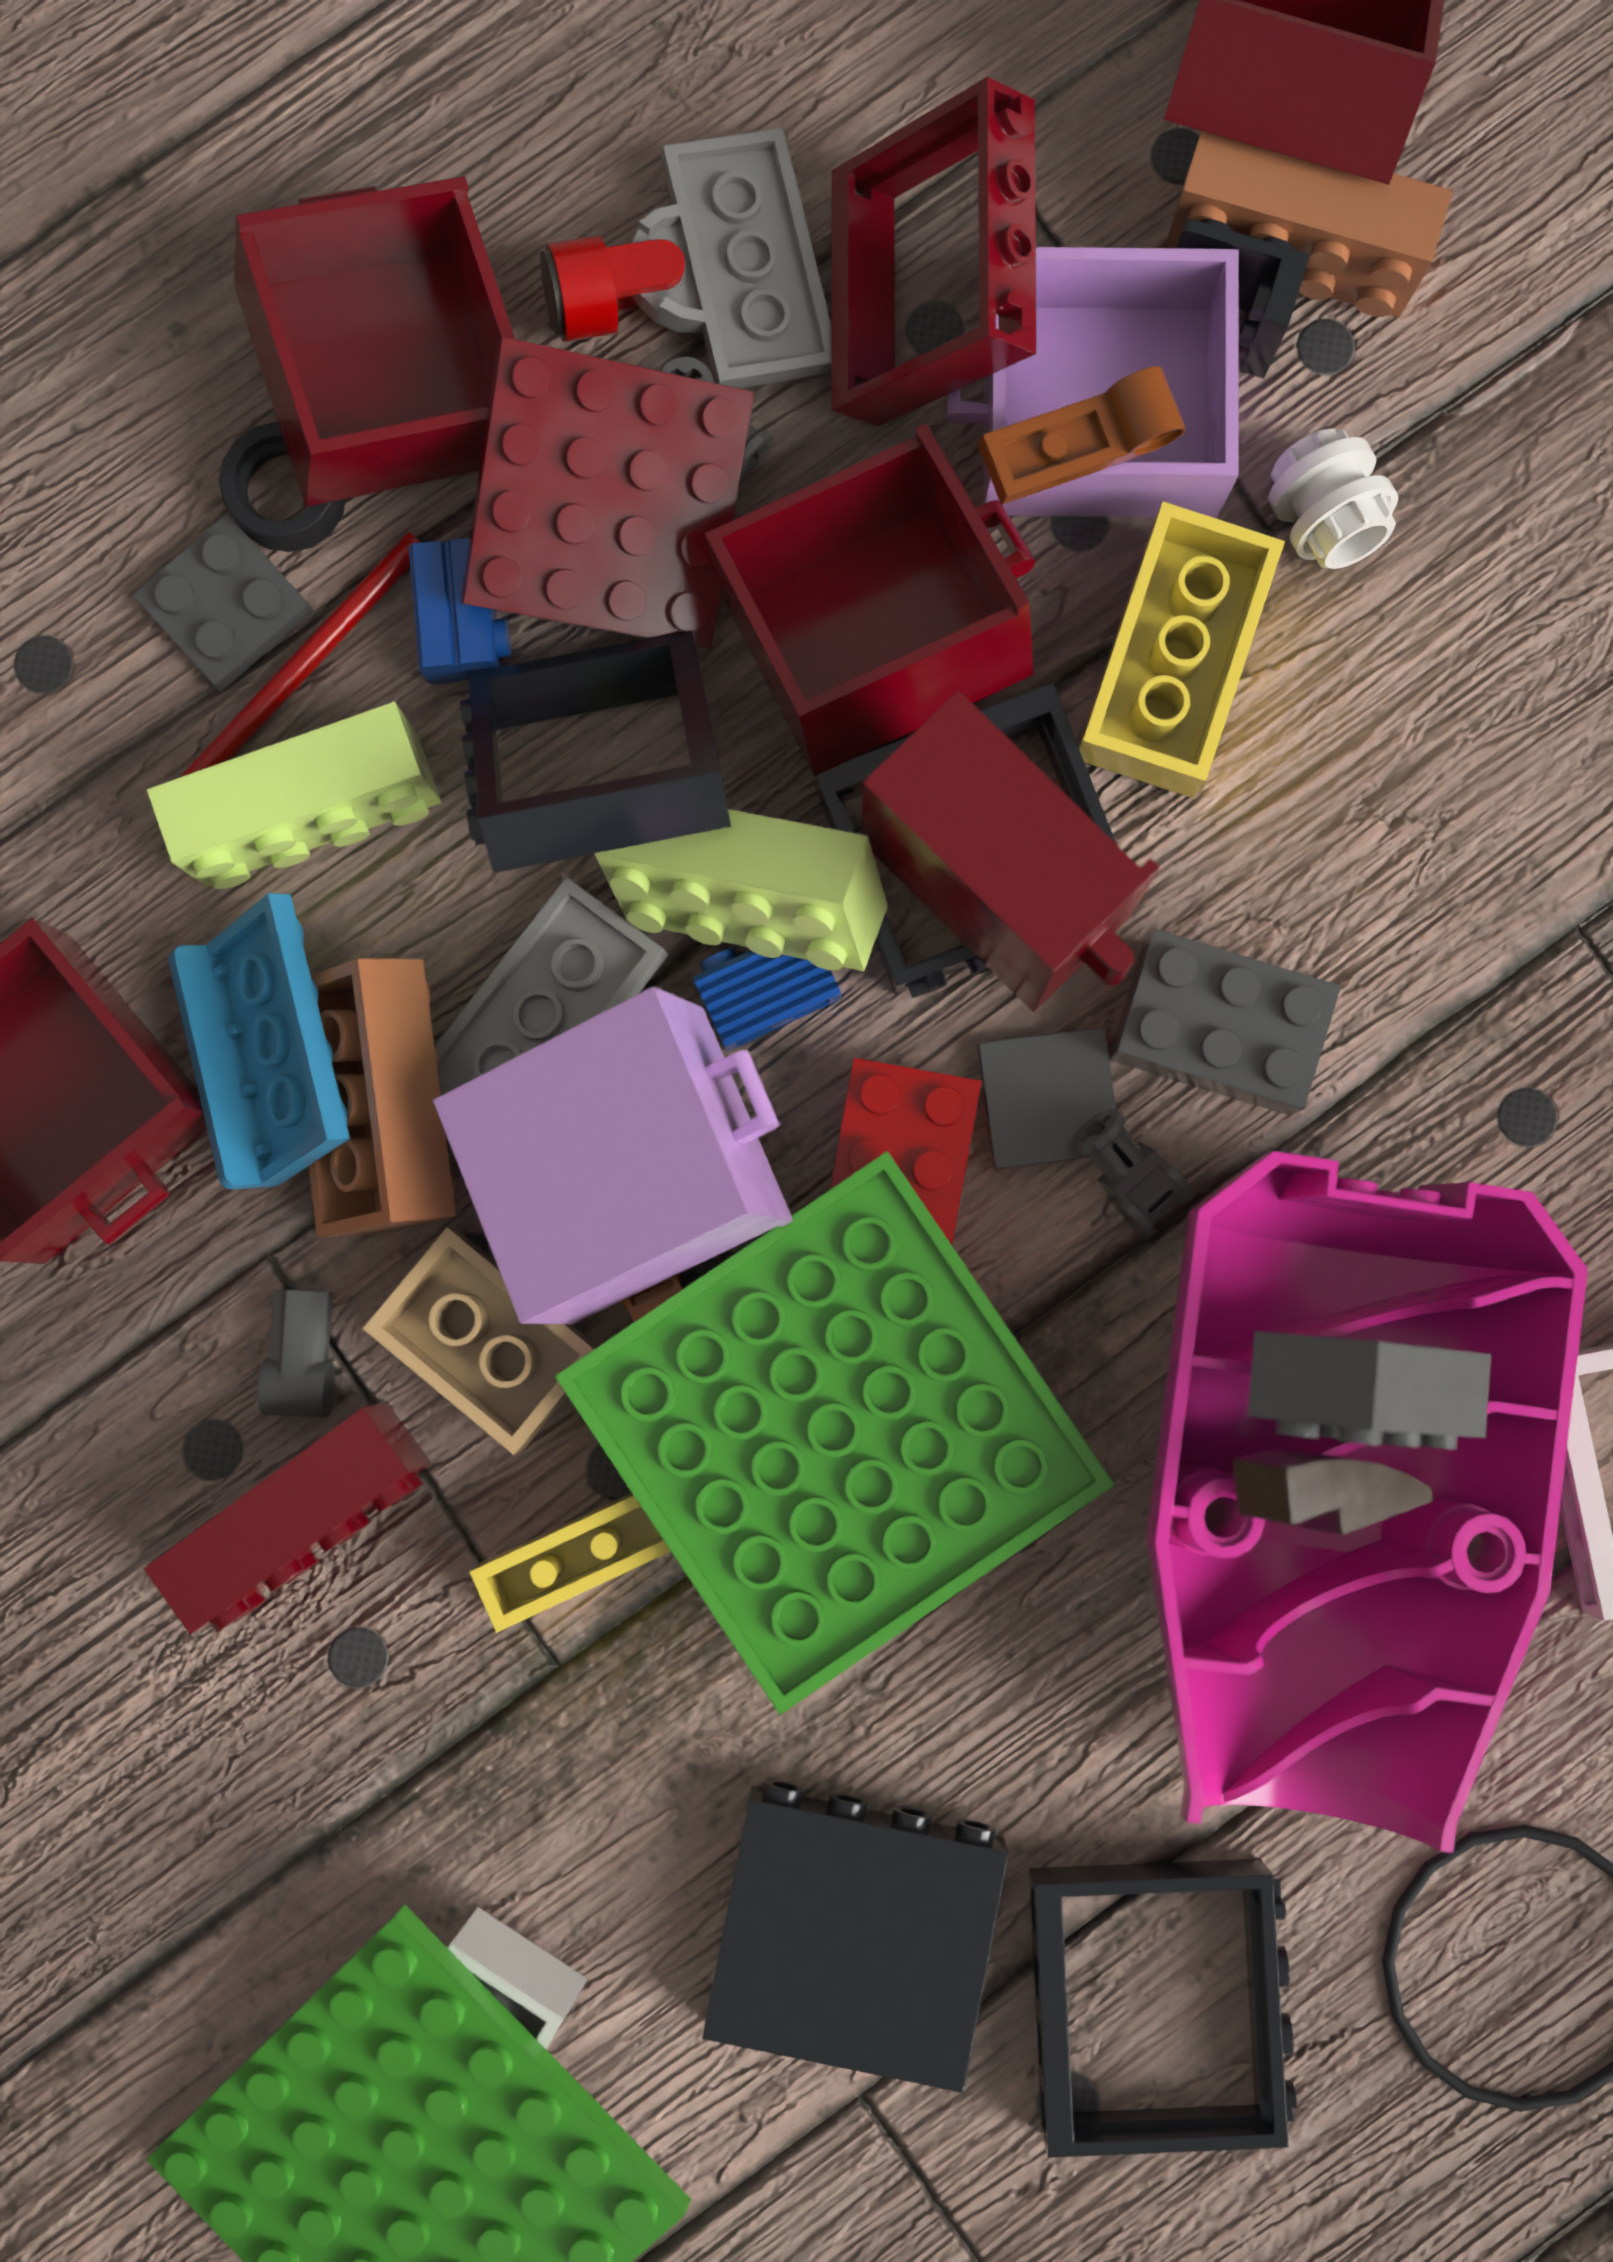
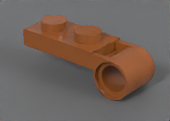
M1152 366L1120 379L1105 393L983 434L977 445L1000 504L1003 505L1160 449L1181 437L1186 432V427L1162 367Z

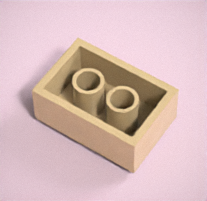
M449 1227L443 1231L362 1328L513 1455L527 1447L568 1397L555 1376L599 1346L574 1324L520 1323L496 1260L462 1231Z

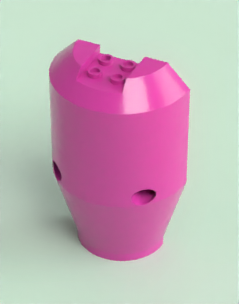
M1277 1151L1267 1152L1188 1211L1146 1539L1184 1782L1181 1816L1187 1823L1201 1824L1203 1808L1208 1806L1254 1805L1292 1809L1371 1825L1415 1839L1441 1852L1453 1853L1458 1820L1550 1594L1588 1269L1533 1192L1473 1182L1419 1185L1418 1189L1400 1188L1399 1192L1377 1190L1378 1184L1375 1182L1337 1178L1339 1161ZM1254 1332L1379 1341L1491 1354L1485 1438L1458 1436L1457 1449L1387 1444L1368 1445L1337 1441V1438L1319 1436V1438L1276 1434L1275 1419L1248 1416ZM1297 1450L1380 1463L1407 1473L1431 1487L1433 1502L1345 1535L1238 1515L1233 1459L1267 1451Z

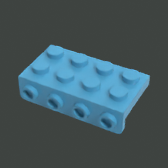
M267 893L207 945H180L168 957L218 1179L222 1186L231 1190L279 1186L350 1139L347 1128L348 1114L344 1103L340 1099L332 1066L333 1052L330 1043L325 1038L317 1005L318 990L310 976L303 947V929L301 923L296 918L291 894Z

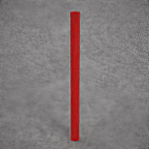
M408 531L180 777L231 760L410 568L409 546L412 543H421V541Z

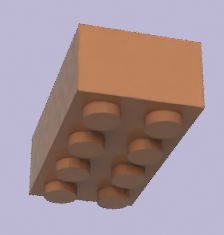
M1201 131L1164 248L1177 247L1186 219L1197 221L1206 219L1218 220L1229 225L1237 233L1258 239L1268 237L1279 238L1289 242L1295 250L1310 254L1300 286V294L1311 299L1323 300L1333 298L1356 305L1357 309L1362 313L1374 317L1391 315L1400 318L1433 262L1453 190L1393 173L1390 184L1387 185Z
M357 958L310 975L318 990L317 1005L325 1038L332 1048L333 1071L340 1099L347 1110V1128L350 1136L349 1140L308 1166L317 1238L380 1233L456 1217L454 1203L455 1182L450 1172L446 1133L433 1102L434 1099L441 1096L438 1078L439 1056L434 1046L429 1008L431 994L426 982L423 959Z

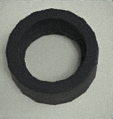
M276 421L255 426L234 441L223 458L219 484L224 505L250 539L267 549L290 553L312 548L331 535L343 517L346 499L310 506L309 509L296 518L279 522L267 520L256 513L250 504L248 496L250 479L258 467L271 458L288 454L279 423Z

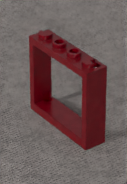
M987 76L832 170L831 411L880 426L1036 354L1035 99ZM978 151L979 327L895 367L894 198ZM996 314L998 315L999 329H996Z

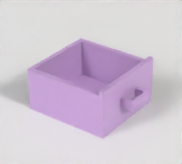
M1036 247V354L985 377L983 403L960 401V389L948 394L947 420L955 423H983V434L1105 393L1114 383L1134 372L1152 366H1161L1186 427V432L1172 443L1150 453L1003 504L1009 516L1156 517L1164 501L1213 518L1218 517L1239 476L1238 249ZM996 314V329H999L998 315ZM983 460V504L999 499Z
M651 987L433 1100L520 1323L573 1325L777 1226L782 1227L793 1222L758 1138L777 1128L779 1122L749 1051H738L724 1058L704 1008L656 987ZM738 1072L757 1114L752 1120L748 1115L732 1077L733 1074Z

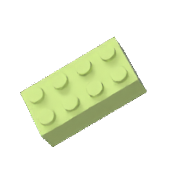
M395 701L146 789L171 862L206 887L213 885L214 889H226L240 885L251 878L249 871L272 863L275 868H285L299 864L310 857L309 850L331 842L335 847L358 843L370 835L368 829L390 821L395 826L417 822L429 815V807L442 803L419 736Z
M728 809L731 827L594 854L627 922L640 930L659 933L663 929L687 934L694 940L707 945H719L721 942L748 947L754 953L769 958H777L781 954L806 959L817 967L831 971L840 970L842 967L865 971L888 908L867 835Z

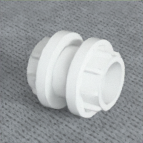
M1324 429L1314 432L1289 447L1279 457L1271 471V478L1275 484L1271 488L1268 497L1269 504L1279 520L1285 522L1297 520L1290 533V541L1297 554L1303 559H1316L1320 567L1330 569L1354 564L1383 545L1395 528L1396 522L1392 517V513L1398 502V494L1387 477L1381 475L1370 476L1376 464V456L1368 442L1360 437H1349L1346 431L1342 429Z

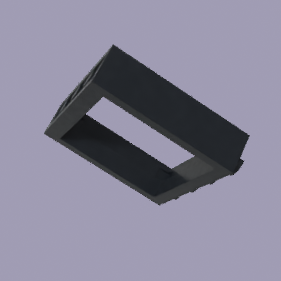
M692 630L469 673L470 699L460 701L462 718L467 733L462 735V742L469 771L464 772V777L472 808L467 809L466 814L471 840L475 841L476 845L485 844L493 873L731 827ZM679 695L691 760L690 766L503 802L497 730Z
M1053 683L980 710L1009 740L1038 729L1062 791L1116 843ZM908 738L857 756L815 776V789L831 829L855 833L844 802L862 796L863 782ZM885 913L875 945L894 994L909 989L912 998H917L948 985L945 975L968 967L971 976L990 971L965 944L907 966L888 916Z
M1261 1858L1029 1868L1041 2131L1048 2158L1289 2148L1287 2122L1294 2121V2108H1297V2099L1292 2080H1285L1284 2055L1293 2054L1294 2039L1290 2016L1288 2012L1281 2013L1280 1987H1289L1290 1983L1289 1961L1284 1945L1277 1946L1276 1920H1284L1286 1916V1904L1282 1900L1281 1879L1273 1878L1272 1872ZM1243 1889L1255 2104L1073 2112L1062 1897Z

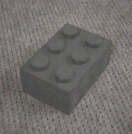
M1154 929L1143 942L1110 1050L1109 1060L1285 1115H1291L1305 1109L1341 986Z
M1255 1331L1248 1416L1275 1419L1276 1434L1319 1438V1436L1337 1438V1441L1368 1445L1387 1444L1406 1447L1424 1446L1457 1449L1458 1436L1485 1438L1491 1354L1379 1341Z

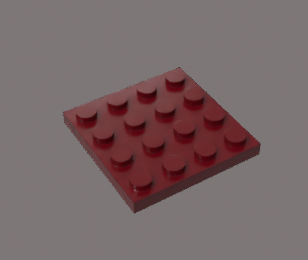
M503 336L499 338L460 603L648 638L692 630L695 646L712 649L722 587L716 575L704 533L733 520L754 392Z

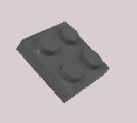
M227 513L133 594L220 692L314 612L309 603Z

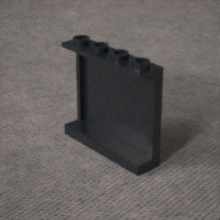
M769 1780L766 1781L765 1788L751 1786L702 2039L964 2093L1009 1856L1004 1837L995 1836L996 1828L974 1820L960 1819L957 1821L956 1827L932 1823L931 1814L910 1807L896 1806L893 1808L892 1814L868 1810L867 1801L851 1795L833 1793L829 1795L828 1801L804 1797V1789L788 1782Z

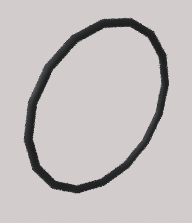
M1527 1825L1470 1833L1454 1843L1453 1853L1440 1852L1424 1862L1393 1907L1382 1959L1392 2018L1420 2064L1467 2099L1520 2112L1576 2103L1613 2079V2061L1567 2091L1517 2098L1471 2087L1430 2057L1404 2015L1395 1969V1959L1405 1913L1433 1872L1475 1845L1524 1837L1575 1850L1613 1878V1863L1579 1838Z

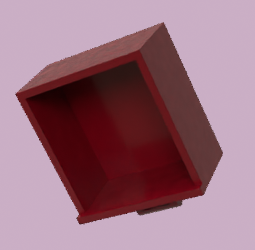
M1199 0L1164 120L1389 185L1436 64L1444 0Z
M465 176L377 191L375 186L304 197L298 199V205L236 215L234 287L305 507L479 471L498 339L502 336L515 339L468 198L469 187Z
M927 423L915 428L916 436L704 533L715 572L722 587L721 592L724 602L814 776L918 729L958 690L974 703L1034 675L1030 603L1016 578L1031 571L1035 566V560L999 500L990 501L977 508L974 507ZM995 526L998 528L1012 553L1006 558L1002 556L988 531L989 528Z
M959 690L863 782L861 835L868 836L873 854L1033 1013L1083 964L1106 985L1113 986L1122 981L1134 963V953L1115 932L1131 917L1161 867L1151 858L1139 867Z
M31 918L0 943V1262L46 1264L90 1226L106 1244L110 1245L171 1195L168 1188L156 1175V1172L207 1131L198 1089L73 937ZM143 1184L148 1192L112 1223L104 1217L107 1212Z

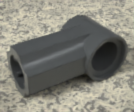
M274 1289L270 1354L262 1363L258 1383V1405L260 1413L263 1415L327 1418L330 1415L335 1394V1367L333 1361L329 1360L333 1292Z

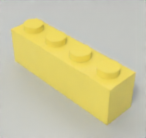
M630 1493L483 1561L469 1573L497 1633L671 1551L634 1495Z

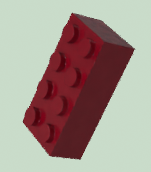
M388 1402L362 1407L146 1566L144 1571L189 1634L209 1624L218 1633L231 1623H236L267 1600L260 1591L266 1586L272 1593L285 1583L286 1585L317 1564L319 1560L312 1551L319 1546L326 1553L335 1546L342 1545L367 1527L371 1521L365 1512L373 1506L380 1513L389 1506L393 1507L421 1487L424 1483L417 1474L429 1466L431 1462Z

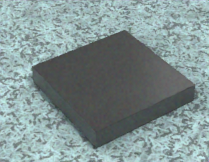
M1105 1027L979 1043L977 1048L994 1170L1091 1158L1089 1155H1080L1073 1147L1072 1142L1076 1137L1077 1131L1093 1116L1110 1108L1116 1109Z

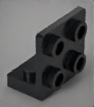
M1186 219L1176 248L1238 249V309L1247 312L1238 338L1239 346L1247 349L1241 372L1264 379L1289 326L1310 254L1295 250L1289 242L1279 238L1268 237L1258 239L1234 232L1229 225L1218 220L1206 219L1197 221Z

